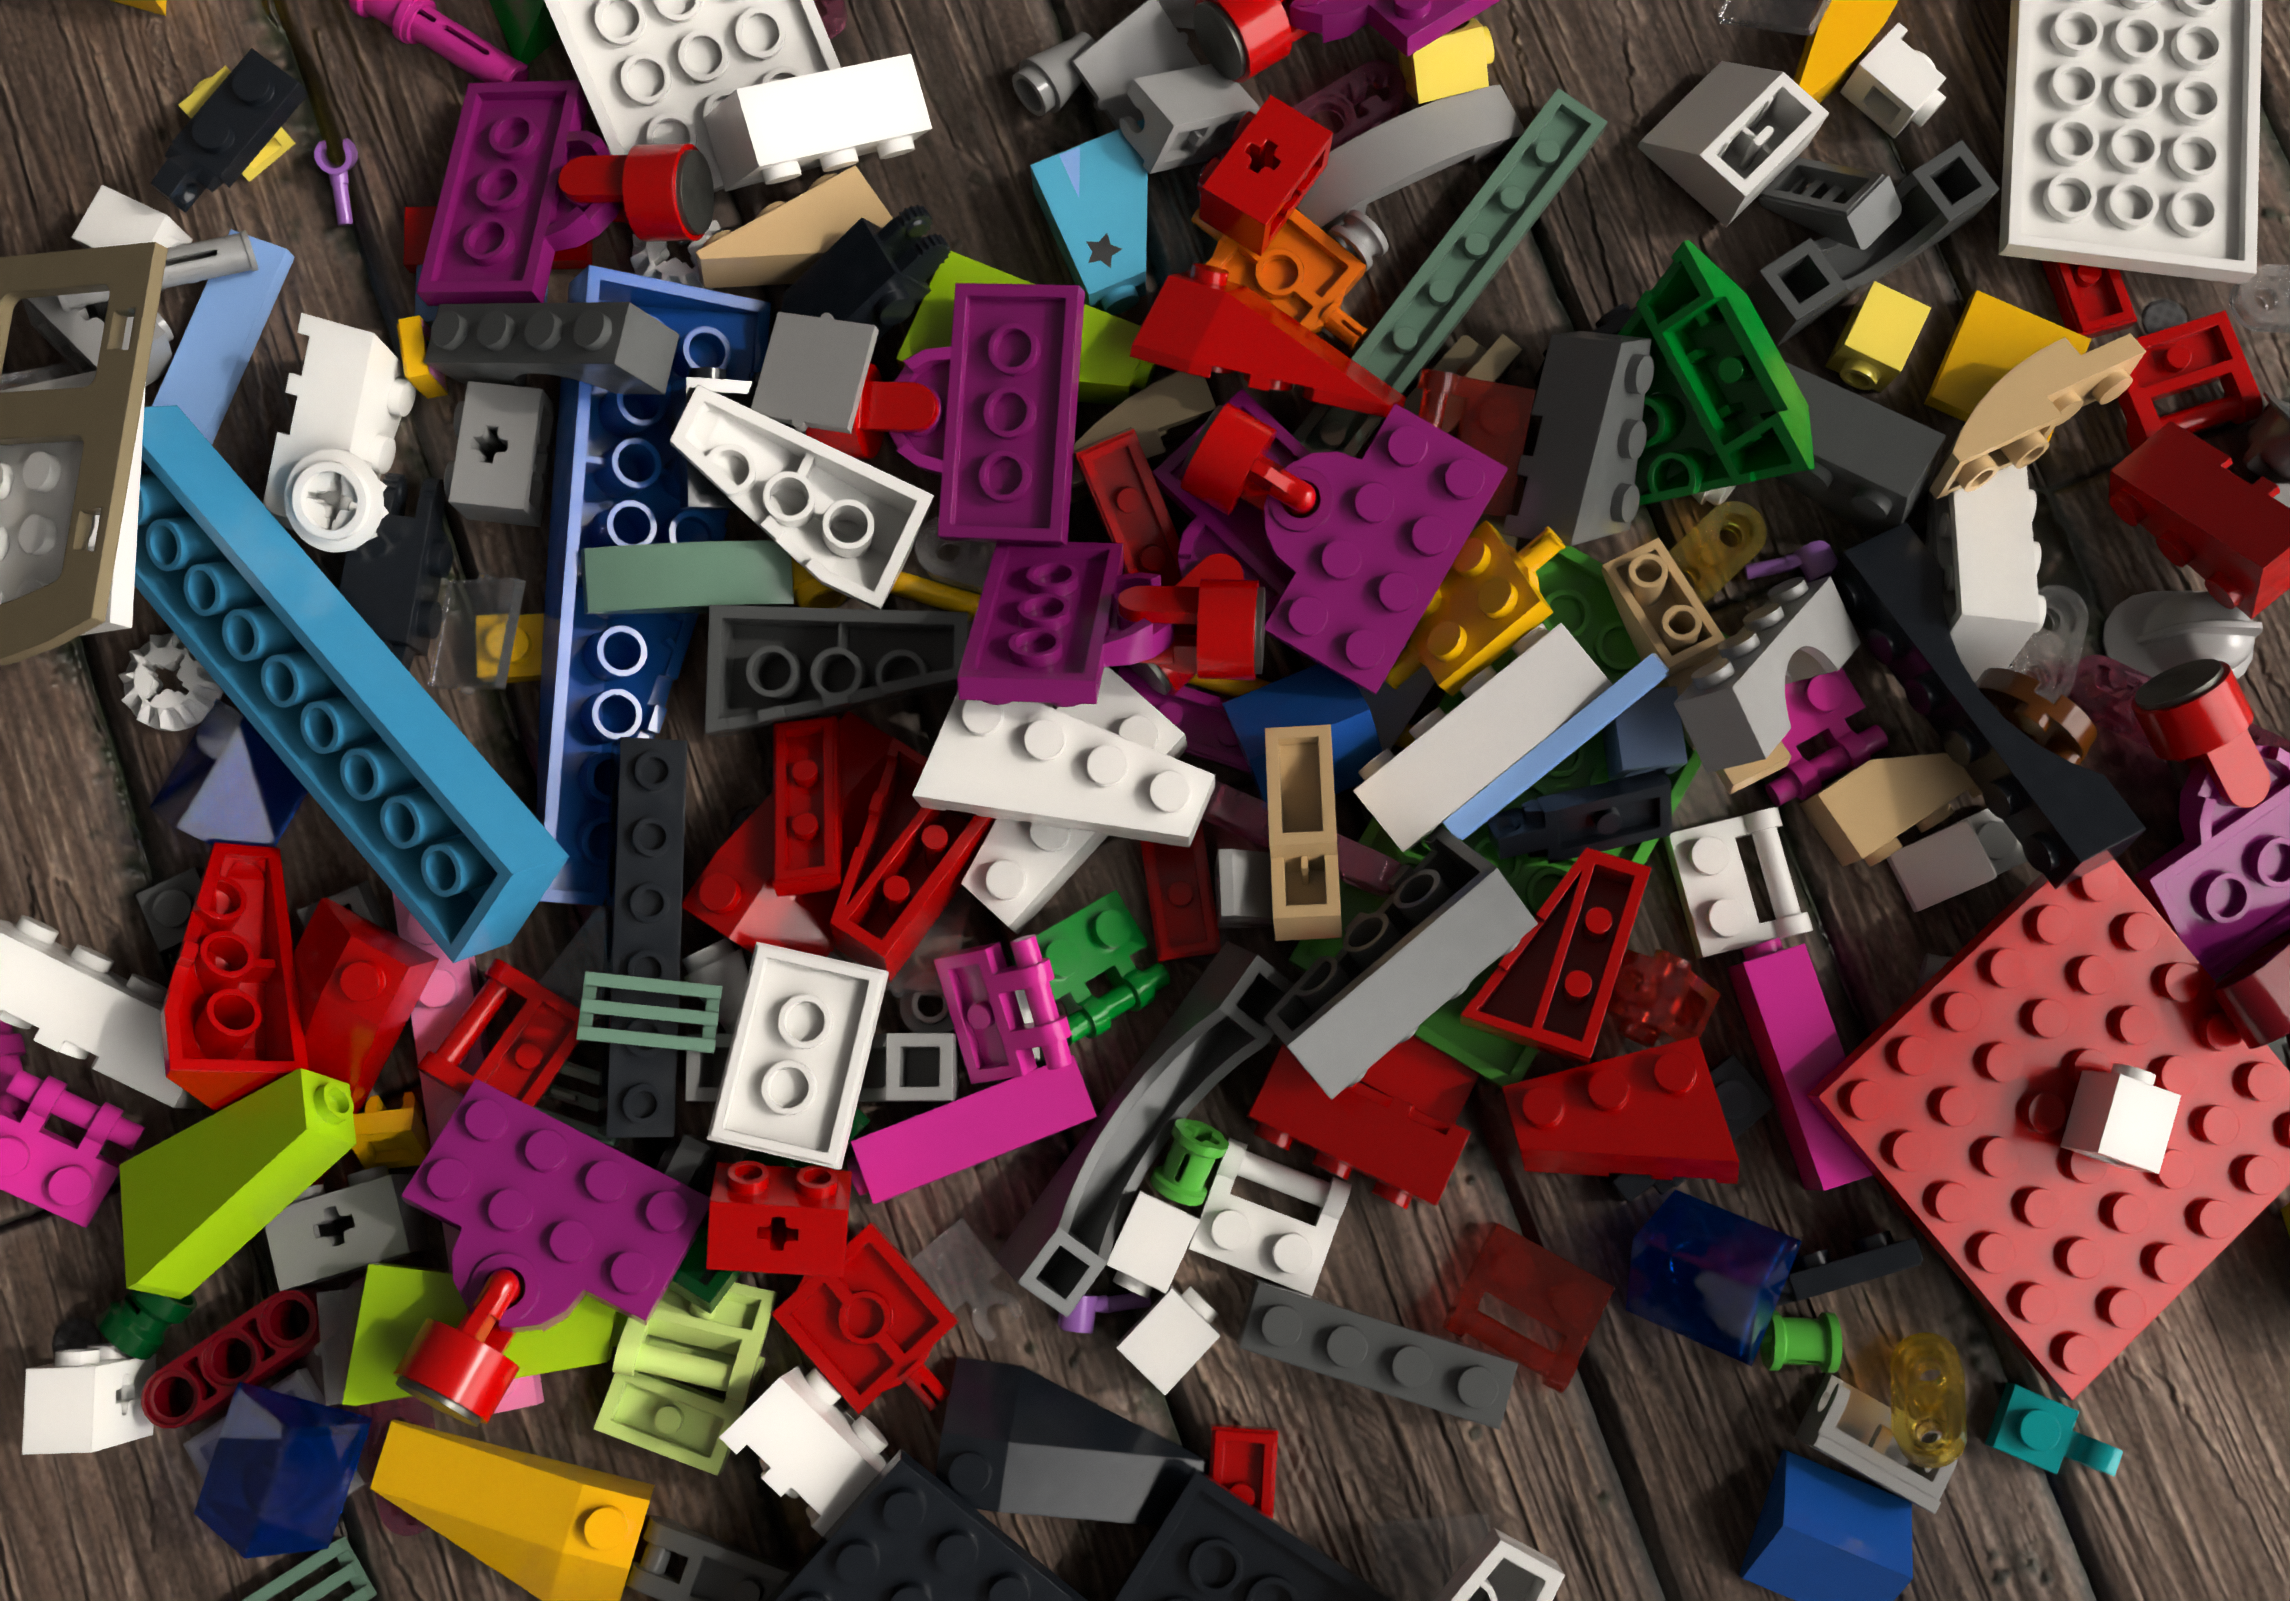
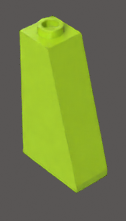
M950 251L951 253L948 254L949 258L945 259V263H941L929 285L931 292L923 298L896 360L900 372L906 365L903 361L922 350L951 346L955 283H1033ZM1084 304L1077 402L1118 406L1133 396L1137 388L1143 390L1150 386L1157 369V364L1130 357L1132 343L1141 326Z
M299 1068L120 1164L126 1288L176 1299H182L190 1295L352 1149L357 1143L353 1117L354 1104L351 1097L350 1084Z
M384 1262L368 1264L342 1405L359 1406L412 1396L395 1384L398 1378L393 1375V1372L426 1318L437 1320L456 1329L468 1310L453 1281V1271ZM585 1295L568 1318L546 1331L517 1332L505 1351L504 1356L519 1366L520 1369L515 1378L607 1363L612 1358L613 1347H618L628 1316Z

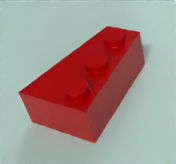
M892 737L887 752V763L877 792L874 791L868 808L869 816L859 846L854 849L830 920L837 949L863 966L888 971L887 982L889 983L961 888L963 878L996 820L995 818L977 816V814L922 808L913 798L912 794L928 758Z
M1698 1036L1502 1086L1524 1171L1609 1176V1173L1651 1175V1179L1659 1180L1687 1177L1716 1179V1183L1738 1184L1740 1161Z

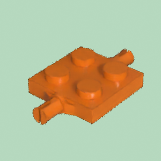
M1200 208L1196 210L1191 222L1218 242L1213 257L1206 265L1227 270L1229 272L1227 281L1249 287L1315 334L1325 328L1348 346L1351 351L1357 347L1358 342L1360 343L1363 340L1368 329L1364 328L1340 308L1344 297L1363 277L1366 264L1297 209L1294 210L1261 257L1200 220Z

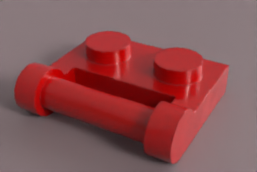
M2226 310L2135 338L2146 350V353L2130 374L2133 382L2126 391L2117 397L2128 423L2126 435L2133 451L2169 421L2192 433L2230 420L2235 424H2241L2258 418L2262 413L2263 401ZM2220 380L2225 392L2224 397L2158 417L2153 401Z
M495 958L483 974L488 980L437 1051L435 1053L428 1051L416 1068L432 1080L462 1097L465 1096L476 1078L535 1108L582 1041L576 1039L580 1009L513 966ZM509 994L518 997L525 1004L474 1076L458 1067Z

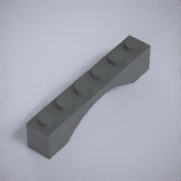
M1229 941L1224 944L994 1257L1018 1284L1068 1318L1108 1263L1116 1234L1128 1206L1146 1172L1171 1137V1131L1176 1120L1186 1118L1191 1110L1218 1082L1240 1063L1266 1046L1274 1035V1032L1263 1018L1294 984L1258 954Z

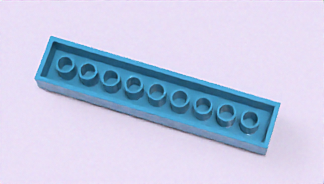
M177 405L144 407L134 586L452 963L510 944L570 856Z

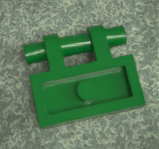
M1117 889L1036 935L1042 958L1050 959L1055 978L1049 981L1054 999L1056 1001L1060 998L1069 1013L1067 1019L1072 1035L1067 1038L1068 1046L1083 1037L1089 1039L1096 1038L1111 1027L1112 1019L1128 1009L1135 1012L1146 1007L1155 1000L1156 992L1170 984V975L1162 964L1154 963L1141 971L1136 969L1129 957L1147 946L1148 943ZM1010 950L1007 954L1013 965L1016 966L1013 951ZM1105 972L1114 988L1097 998L1090 993L1085 983Z

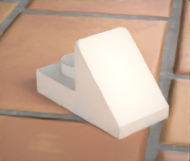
M1988 808L1902 847L1886 858L1914 913L1997 878V875L2028 861L2023 852V846L2009 827Z

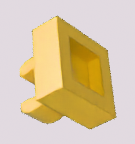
M404 1092L401 1109L387 1110L379 1095H375L368 1099L365 1105V1113L353 1114L357 1144L352 1150L365 1170L387 1165L388 1169L421 1165L431 1149L429 1132L422 1122L423 1111L413 1092Z

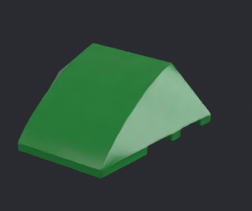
M1683 241L1671 257L1674 260L1653 289L1646 290L1636 303L1637 310L1617 334L1651 338L1649 356L1653 359L1654 375L1651 386L1645 393L1642 421L1646 425L1647 438L1644 450L1638 458L1635 485L1638 487L1640 495L1639 506L1815 468L1809 405L1751 300L1734 281L1691 241Z

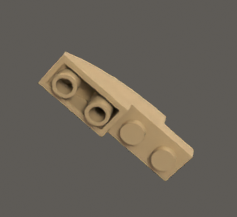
M2129 333L2083 355L2079 354L2066 337L2037 351L2009 371L1977 404L1939 465L1929 491L1936 499L1961 488L1965 492H1971L1984 485L1998 471L2008 466L2014 465L2017 469L2031 464L2048 449L2049 442L2046 439L2054 427L2069 420L2081 407L2094 401H2098L2101 405L2109 403L2126 391L2133 382L2130 374L2146 353V350Z
M1658 537L1603 564L1601 571L1641 661L1651 653H1656L1670 670L1668 672L1669 676L1660 682L1656 688L1677 686L1679 697L1693 682L1691 675L1700 667L1710 663L1719 654L1717 647L1726 639ZM1682 722L1684 738L1693 751L1695 747ZM1780 741L1767 759L1715 772L1729 794H1732L1786 767L1792 756L1782 741Z

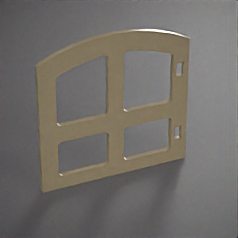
M157 242L0 257V381L13 309L18 301L25 298L110 292L96 375L90 385L77 388L0 393V445L83 441V451L62 572L56 581L22 597L0 604V666L17 663L59 647L105 622L168 248ZM127 317H134L129 349L123 350L122 345ZM93 515H100L94 551H89L87 549Z

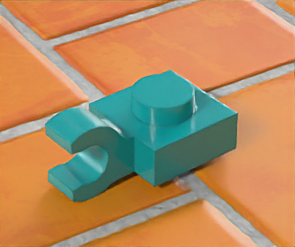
M2008 1382L2005 1385L1985 1441L1987 1446L2054 1474H2058L2063 1457H2066L2091 1469L2115 1477L2123 1451L2073 1431L2079 1411Z

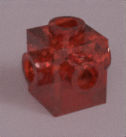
M1626 949L1606 1012L1620 1022L1617 1030L1619 1034L1642 1046L1653 1048L1657 1040L1672 1043L1698 1036V1039H1700L1721 994L1692 972V965L1670 952L1656 949L1653 956L1650 957Z

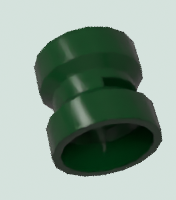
M129 1289V1293L122 1300L111 1301L95 1321L103 1336L115 1347L134 1358L148 1360L164 1343V1332L172 1324H181L196 1308L197 1302L192 1293L182 1299H176Z

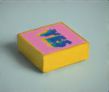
M420 315L398 319L397 331L406 379L427 399L448 395L445 374L424 363L431 337L430 326Z

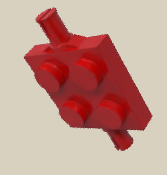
M874 1222L867 1225L846 1245L843 1277L804 1275L797 1290L771 1313L858 1415L883 1391L899 1386L903 1382L926 1406L929 1413L950 1394V1391L941 1384L924 1363L927 1361L935 1343L960 1320Z

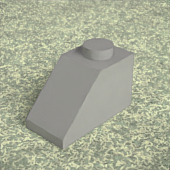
M1218 849L1214 865L1218 929L1274 927L1270 853L1239 849Z

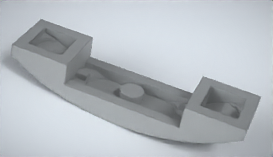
M1492 85L1436 100L1382 123L1331 151L1326 168L1296 209L1324 232H1328L1333 226L1343 225L1344 216L1352 209L1365 214L1367 204L1469 158L1471 164L1474 165L1513 147L1525 132V129L1501 85Z

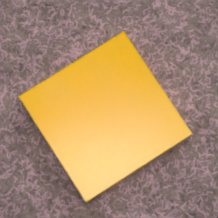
M1976 290L1968 299L1924 404L1967 422L1977 404L1989 390L2009 371L2028 357L2064 337L2080 355L2086 353L2091 339ZM2054 429L2046 439L2048 442L2050 441Z

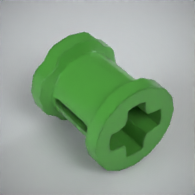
M1186 1118L1177 1119L1171 1131L1175 1140L1164 1164L1155 1167L1150 1182L1166 1198L1187 1206H1198L1203 1204L1208 1191L1204 1184L1216 1158L1219 1159L1225 1156L1229 1142L1221 1132L1201 1121Z
M1765 1310L1760 1321L1759 1345L1762 1363L1766 1366L1767 1370L1779 1371L1783 1364L1819 1366L1824 1373H1836L1839 1370L1842 1358V1333L1839 1319L1835 1313L1821 1312L1818 1318L1782 1317L1777 1310Z

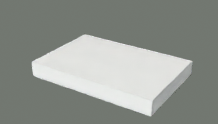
M756 942L707 1140L829 1168L842 1169L889 972Z

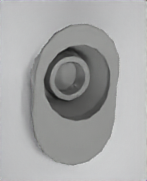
M2151 591L2132 595L2114 607L2104 623L2102 643L2107 660L2118 674L2138 686L2144 685L2156 675L2172 667L2199 659H2215L2226 662L2231 667L2236 679L2244 675L2252 661L2255 638L2262 633L2263 625L2262 622L2251 620L2237 607L2228 609L2222 606L2208 591Z

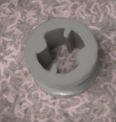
M1352 209L1344 216L1343 221L1345 225L1333 226L1328 231V235L1366 264L1365 272H1367L1373 264L1372 256H1383L1388 251L1389 245L1383 232L1375 222L1364 213Z

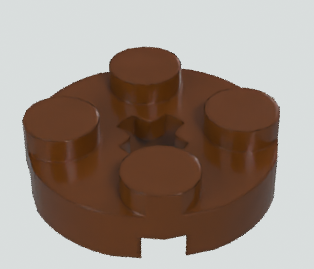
M1988 668L1975 682L1976 686L2008 722L2035 743L2080 766L2097 737L2095 725L2080 707L2062 694L2055 704L2036 694L2035 691L2042 682L2023 673L2004 668Z

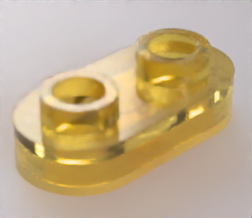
M1739 501L1725 502L1710 511L1669 551L1679 569L1688 572L1694 578L1695 586L1693 590L1703 605L1716 595L1760 552L1766 540V525L1760 513L1752 506ZM1720 530L1732 531L1737 537L1738 545L1736 547H1729L1723 544L1719 536Z
M1916 1333L1899 1342L1891 1355V1429L1897 1445L1906 1459L1920 1467L1940 1468L1957 1460L1966 1446L1965 1373L1959 1354L1949 1340L1934 1333ZM1933 1369L1941 1372L1936 1379L1931 1381L1919 1379L1927 1370ZM1929 1431H1940L1943 1433L1941 1438L1935 1442L1925 1443L1921 1441L1922 1436Z

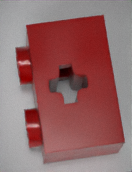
M1270 95L1256 114L1249 111L1240 120L1231 139V145L1233 146L1222 160L1214 157L1201 174L1197 184V190L1201 192L1199 219L1261 257L1326 168L1333 132Z
M741 1161L737 1163L717 1162L709 1202L706 1269L843 1277L852 1171L833 1170L821 1165L798 1168L767 1166L756 1161Z

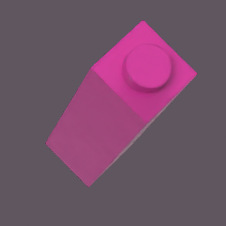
M1779 937L1742 949L1746 962L1728 967L1727 970L1805 1190L1825 1191L1872 1176L1873 1174L1807 1096L1846 1057L1805 943L1784 950Z
M1071 1055L1073 1063L1065 1067L1048 1070L1047 1065L1032 1070L1024 1076L1014 1077L851 1141L855 1156L846 1159L848 1170L852 1171V1181L858 1194L862 1196L869 1193L873 1204L882 1203L1096 1119L1098 1116L1075 1056Z

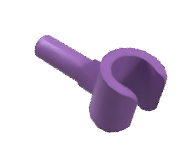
M343 139V150L346 160L342 166L335 165L328 159L326 141L322 140L314 150L315 161L323 171L329 174L330 185L333 188L338 226L353 225L347 171L355 166L358 159V151L350 139Z
M1817 540L1801 547L1793 554L1744 565V573L1746 579L1750 580L1784 572L1788 573L1800 567L1809 583L1830 576L1838 563V559L1828 543Z
M1136 1293L1113 1296L1085 1294L1068 1318L1059 1312L1058 1326L1064 1331L1093 1333L1096 1312L1112 1313L1151 1307L1150 1295L1148 1298H1145Z

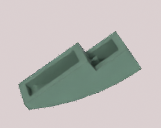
M774 540L656 543L584 548L580 550L584 614L709 613V605L786 607L794 604L791 556Z

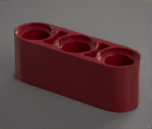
M2290 929L2250 955L2210 989L2249 1049L2264 1046L2290 1033Z
M320 1286L288 1289L271 1295L156 1371L146 1381L142 1390L141 1406L144 1415L152 1424L163 1429L178 1428L215 1416L326 1342L336 1332L341 1321V1308L337 1298L329 1290ZM297 1301L307 1308L310 1316L309 1326L303 1335L299 1334L292 1327L290 1321L291 1310ZM240 1340L250 1347L252 1353V1362L246 1372L242 1371L234 1360V1349ZM182 1378L190 1383L194 1392V1400L189 1410L179 1403L177 1397V1387Z

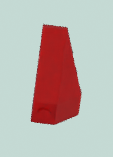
M1194 263L1189 271L1168 275L1131 347L1130 357L1184 373L1210 378L1211 372L1230 374L1238 371L1244 373L1243 379L1248 382V387L1268 392L1269 389L1290 391L1293 389V385L1296 384L1304 386L1302 396L1310 401L1384 418L1388 416L1395 403L1404 408L1406 401L1404 395L1249 287L1227 281L1229 275L1227 270L1206 264Z
M849 711L838 722L841 728L843 882L854 849L859 846L869 816L868 808L874 791L877 792L887 763V752L892 740L891 736ZM772 792L717 850L683 900L682 908L752 954L754 953L756 942L827 957L836 947L830 920L841 889L777 897L772 885Z
M217 842L213 844L161 1010L160 1023L166 1077L212 1110H222L299 1068L309 1070L280 848Z
M326 897L321 898L294 950L309 1071L350 1084L351 1097L354 1104L353 1114H358L378 1079L439 958ZM331 1167L312 1186L323 1184Z

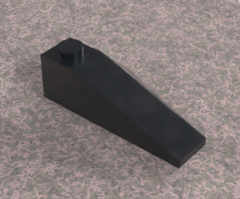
M962 1356L957 1357L941 1433L935 1477L975 1509L1157 1526L1193 1467L1195 1466L1208 1475L1209 1459L1140 1424H1135L1099 1406L1097 1402L1044 1378L1040 1373L1024 1365Z

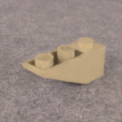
M856 165L840 174L828 173L818 178L809 187L808 191L786 203L777 201L766 206L759 212L755 220L733 232L731 230H724L710 237L703 247L695 252L699 280L704 288L794 284L861 217L881 228L893 218Z
M1947 753L1869 760L1845 773L1799 805L1842 867L1862 859L1871 867L1903 847L1897 838L1898 835L1913 825H1916L1921 833L1932 828L1955 812L1949 804L1951 800L1966 790L1972 798H1976L1982 792L1963 766L1956 764Z

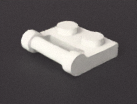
M1778 807L1672 832L1670 836L1663 837L1697 959L1754 946L1779 937L1783 939L1813 931L1808 912L1801 913L1777 828L1783 826ZM1752 835L1776 920L1759 923L1737 846V838Z
M1229 1137L1228 1149L1225 1156L1221 1157L1199 1217L1200 1222L1188 1249L1312 1296L1338 1222L1349 1198L1352 1184L1335 1177L1330 1182L1253 1154L1246 1151L1248 1144ZM1236 1177H1243L1321 1207L1314 1226L1230 1194Z

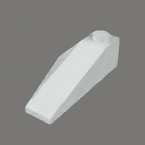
M697 384L670 439V444L817 581L876 610H881L903 570L927 519L934 495Z

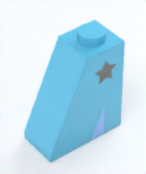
M1144 119L1137 121L1138 126L1142 130L1145 125ZM1121 128L1030 165L1033 192L1075 285H1079L1085 291L1084 304L1111 315L1129 310L1138 303L1139 297L1146 295L1148 171L1142 166L1145 160L1127 141Z

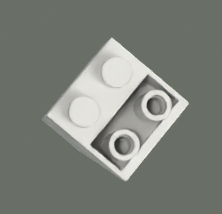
M1721 61L1639 142L1637 147L1727 227L1809 145L1829 115V112L1782 71Z

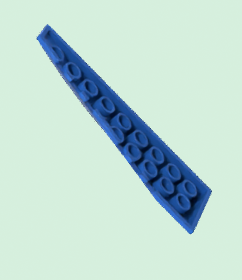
M588 265L569 283L567 303L630 302L679 334L665 395L615 394L582 381L561 377L545 590L536 818L570 857L539 902L603 906L606 896L611 744L620 737L654 739L655 735L660 733L667 712L665 704L673 681L678 679L699 613L584 614L580 550L584 548L724 540L727 528H724L730 510L680 509L679 452L670 444L671 383L688 377V369L708 367L725 369L726 380L749 381V373L761 372L768 349L771 302Z

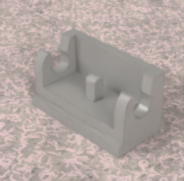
M1212 64L1134 78L1127 90V94L1134 106L1142 111L1145 125L1142 130L1138 126L1137 121L1130 116L1120 118L1119 125L1124 137L1145 160L1142 166L1149 174L1212 160L1214 157H1225L1233 146L1231 145V139L1240 120L1249 111L1256 114L1260 107L1239 83L1222 76Z
M1829 1373L1825 1374L1794 1438L1888 1491L1933 1514H1936L1941 1504L1939 1500L1959 1457V1451L1949 1446L1950 1440L1927 1429Z

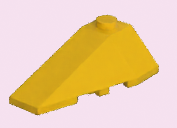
M393 1419L388 1429L370 1489L542 1601H620L655 1485Z

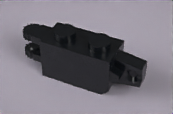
M917 204L916 206L911 205L909 208H904V211L899 212V215L890 220L883 228L861 217L784 292L781 311L813 317H821L824 313H830L835 320L875 325L879 330L877 342L894 325L908 318L913 312L914 307L931 292L926 280L939 268L941 263H945V259L949 258L948 254L951 253L949 250L950 246L941 234L937 235L935 233L934 235L929 234L927 237H922L927 234V231L931 229L930 226L933 224L930 214L923 205L920 207Z
M388 473V475H385V479H383V483L387 485L383 492L384 507L389 513L381 519L376 530L377 537L365 542L357 550L346 552L339 592L409 671L414 655L428 656L430 639H435L439 634L442 623V609L440 603L437 602L441 578H447L450 573L453 551L451 543L448 541L449 536L441 530L445 510L444 504L446 503L443 479L430 477L424 479L414 518L404 516L406 500L408 499L407 478L402 474Z

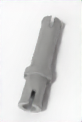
M246 230L239 231L240 233L168 248L161 289L197 283L249 270L257 271L258 265ZM110 292L59 295L58 299L62 310L67 312L73 308L106 302L109 300Z

